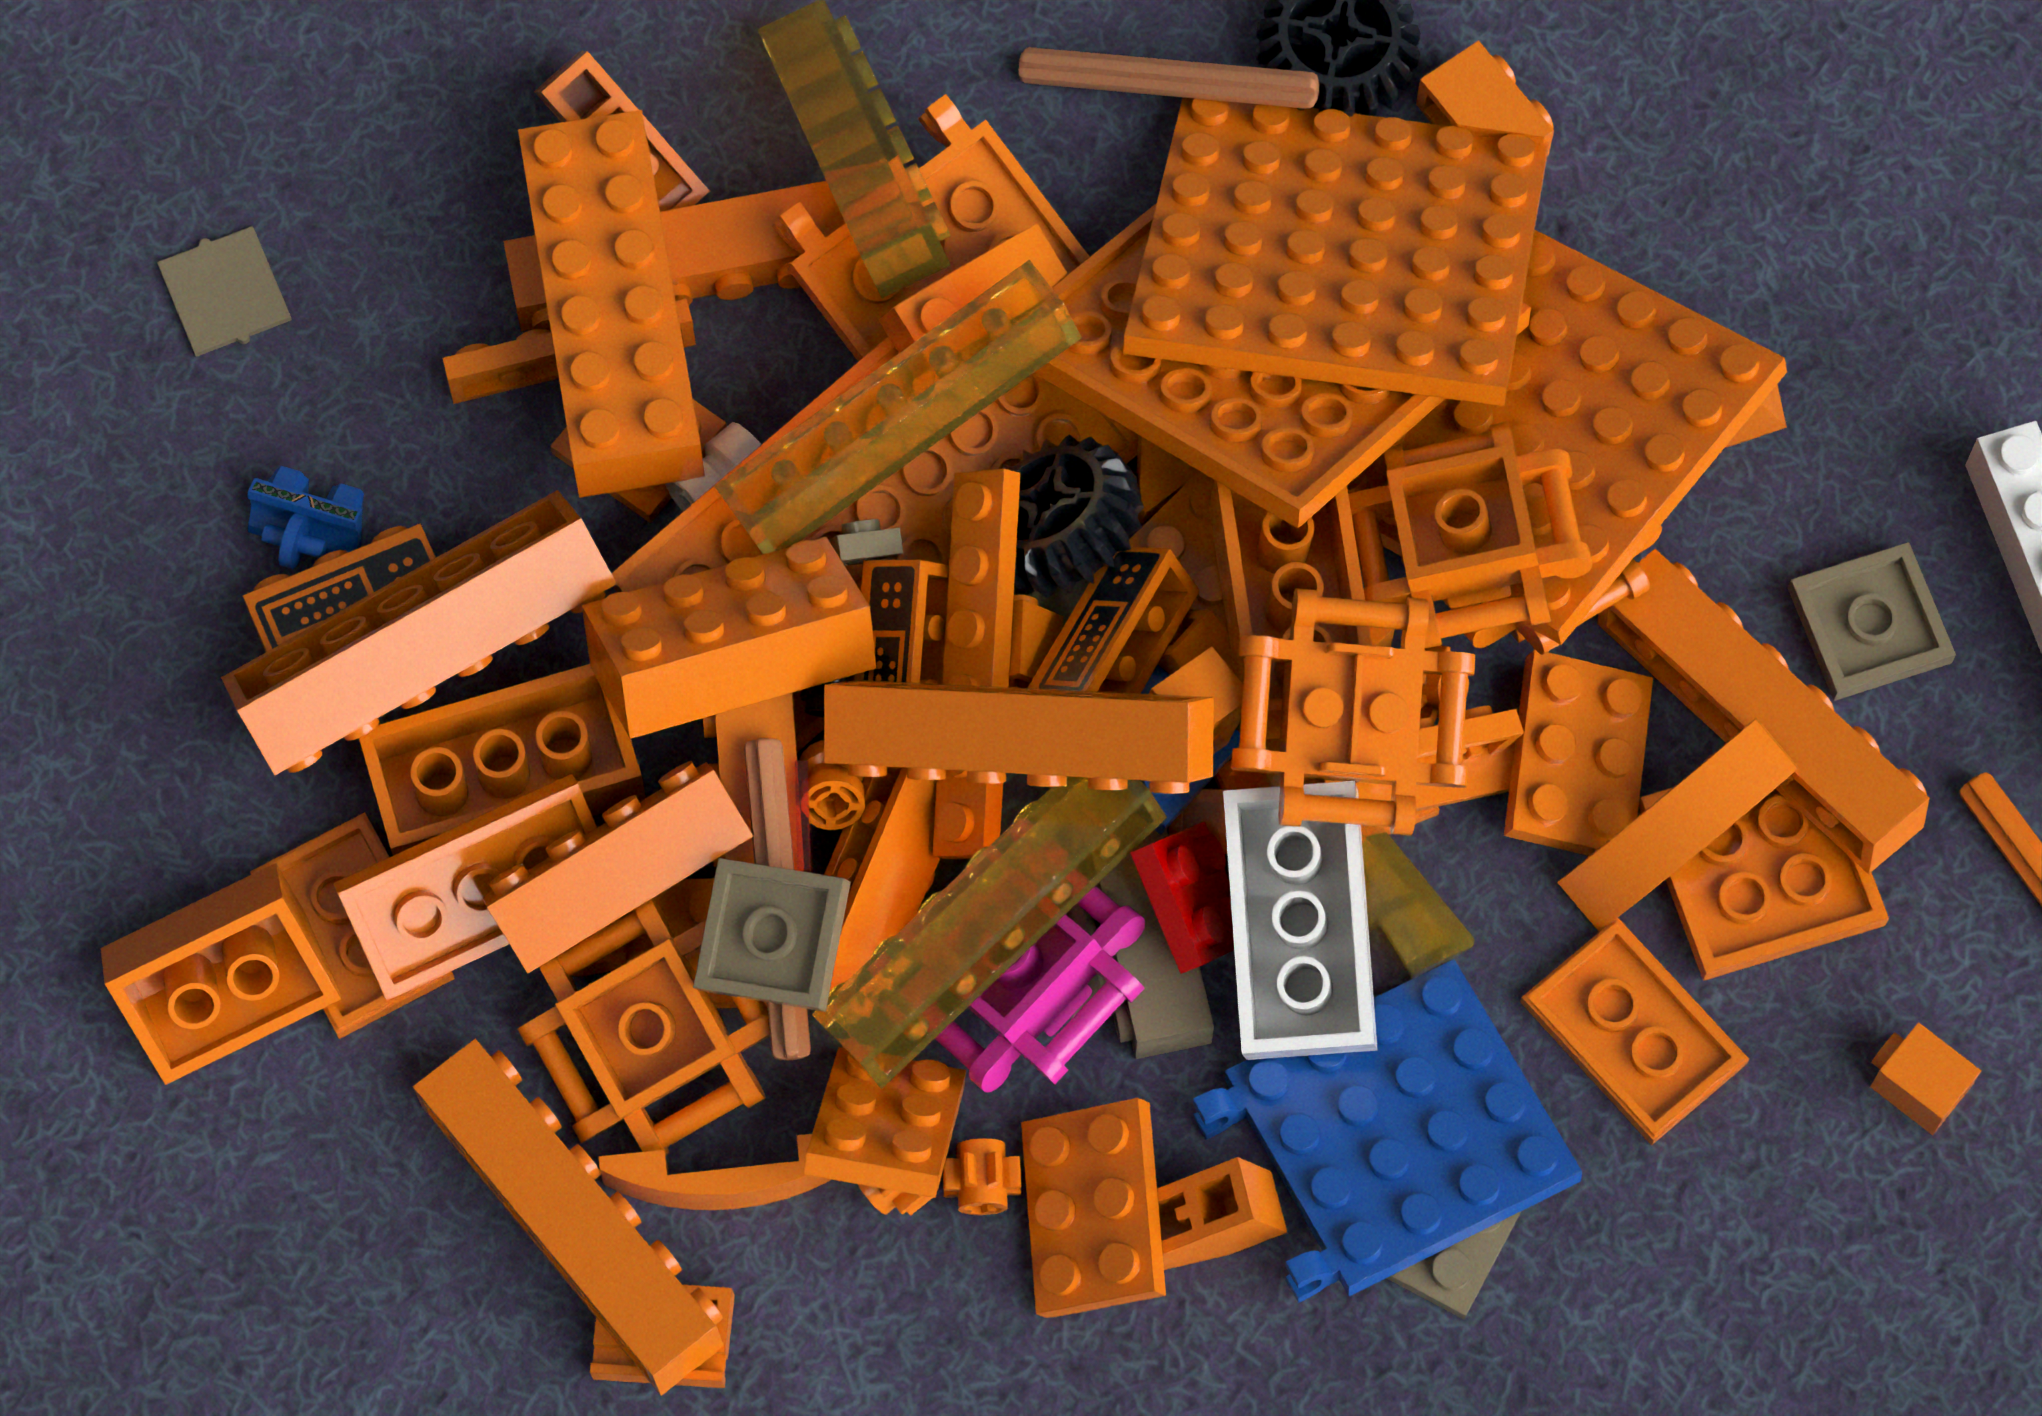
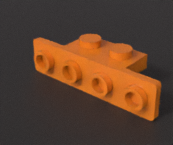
M1480 706L1465 711L1462 765L1468 766L1467 787L1452 788L1416 785V811L1509 792L1515 740L1524 733L1517 709L1493 714L1491 706ZM1433 718L1420 719L1417 763H1436L1438 725L1434 724ZM1319 780L1320 783L1343 782V781ZM1356 783L1359 798L1391 801L1392 785Z

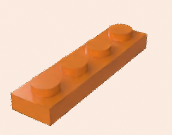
M687 298L676 301L683 347L685 348L696 345L693 320ZM548 329L530 330L519 335L514 341L493 346L481 343L468 345L458 350L455 355L442 358L453 404L559 378L552 334Z

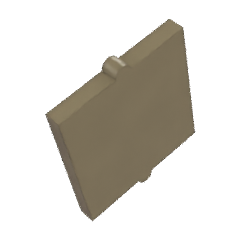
M253 226L214 241L203 238L200 240L198 247L157 262L196 357L236 341L241 344H247L250 341V336L292 320Z

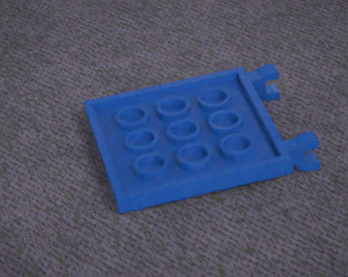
M1455 959L1374 998L1378 1050L1245 1060L1225 1070V1081L1229 1087L1228 1090L1224 1088L1213 1089L1193 1098V1105L1197 1110L1194 1114V1119L1206 1140L1227 1130L1230 1126L1243 1119L1248 1120L1322 1249L1321 1252L1315 1250L1305 1252L1286 1261V1268L1290 1273L1286 1276V1282L1298 1303L1310 1298L1337 1281L1341 1282L1348 1296L1356 1294L1581 1182V1168Z

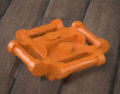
M1509 421L1490 425L1491 432L1404 450L1403 445L1390 447L1384 452L1389 484L1360 490L1348 495L1364 583L1365 600L1405 604L1407 597L1428 599L1429 619L1425 636V649L1442 645V638L1525 620H1531L1532 626L1551 622L1542 578L1555 575L1567 579L1576 578L1588 573L1592 568L1589 547L1586 543L1581 542L1568 483L1573 470L1570 456L1566 451L1562 449H1548L1517 456ZM1533 483L1543 486L1555 545L1537 549L1523 489L1524 485ZM1395 514L1407 576L1394 580H1389L1378 523L1383 516ZM1523 583L1525 594L1505 598L1511 595L1510 585ZM1447 599L1450 608L1458 609L1436 613L1434 601Z
M1296 588L1292 602L1290 640L1256 635L1240 636L1239 657L1245 658L1239 748H1232L1231 769L1274 773L1277 776H1281L1278 812L1279 825L1300 827L1303 820L1390 827L1391 834L1412 836L1416 820V785L1452 788L1467 787L1468 766L1462 765L1468 676L1474 675L1476 655L1465 652L1424 651L1429 619L1428 599L1407 597L1405 604L1318 597L1317 590ZM1315 623L1402 630L1401 649L1345 643L1313 642ZM1271 661L1285 662L1279 751L1265 750ZM1423 673L1441 675L1435 764L1417 763ZM1304 778L1392 785L1391 801L1304 794Z
M654 897L541 965L539 968L558 1003L555 1004V1007L525 1023L517 1030L526 1046L533 1044L577 1122L572 1128L581 1144L606 1131L620 1121L625 1120L642 1152L665 1149V1154L668 1155V1147L742 1104L750 1108L766 1098L759 1081L747 1065L741 1052L770 1037L768 1009L763 1001L730 996L746 1026L732 1034L729 1033L708 992L693 988L696 971L686 955L701 948L706 920L675 937L661 907ZM643 934H648L654 948L581 990L577 989L572 975ZM565 1025L568 1026L610 1101V1104L601 1109L598 1108L556 1033L557 1030ZM721 1064L730 1080L729 1082L658 1123H653L645 1107Z

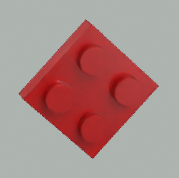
M1205 821L1130 852L1180 974L1205 965L1234 950L1230 881L1224 869L1226 863L1225 855L1217 838L1209 833Z

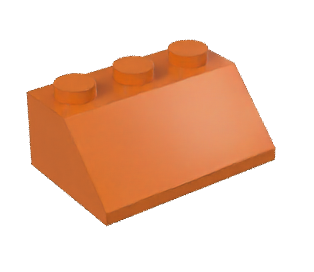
M277 863L101 948L104 984L165 1085L341 1000L340 992L309 920Z

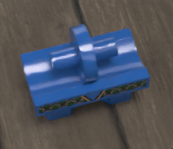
M279 466L268 481L254 478L248 490V499L251 502L248 532L262 536L261 540L263 542L280 546L279 565L294 569L299 564L303 554L320 558L327 553L337 550L351 552L361 548L364 493L361 489L340 483L332 486L326 499L309 494V479L301 471L284 466Z

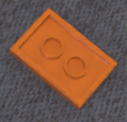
M365 812L250 871L252 875L277 863L303 908L341 995V1000L323 1008L338 1039L455 979L451 971L386 1001L333 883L389 858Z
M1619 918L1603 928L1523 995L1520 1003L1651 1146L1746 1066L1749 1058Z

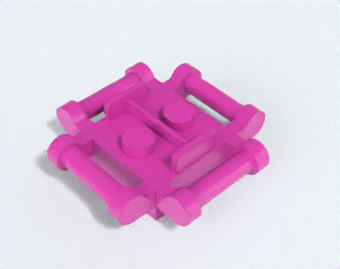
M1055 843L1048 844L1039 850L1019 873L1014 871L1009 865L1005 866L997 858H981L974 865L977 869L975 875L918 935L911 932L903 947V951L925 973L900 999L897 1005L898 1016L913 1028L922 1027L969 1069L970 1080L984 1092H992L1004 1083L1011 1071V1065L1020 1055L1055 1085L1068 1071L1064 1065L1125 1000L1132 1003L1145 989L1128 970L1112 958L1119 949L1127 948L1137 941L1145 928V919L1130 906L1120 907L1076 870L1071 865V856ZM1055 885L1098 921L1101 926L1092 935H1089L1042 895L1041 892L1047 886ZM1096 974L1100 975L1106 981V983L1092 996V998L1078 1011V1013L1064 1026V1028L1049 1042V1044L1046 1047H1044L1039 1041H1037L1036 1038L1042 1032L1046 1033L1049 1037H1051L1070 1019V1017L1091 996L1092 989L1088 985L1089 981ZM948 991L998 1034L986 1049L938 1008L939 1001Z

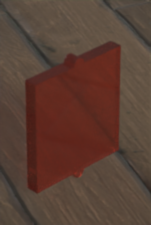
M808 760L795 761L797 870L814 873L813 825L810 822Z

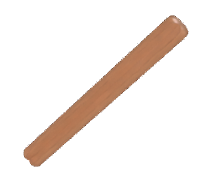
M1032 47L1026 48L1021 53L1019 59V78L1022 82L1028 84L1310 109L1315 105L1319 94L1318 76L1313 72Z
M760 738L749 741L745 744L744 755L751 833L754 836L752 837L754 864L794 870L783 745L780 740L773 738ZM767 1002L771 1053L774 1059L790 1061L809 1056L811 1045L807 1009Z

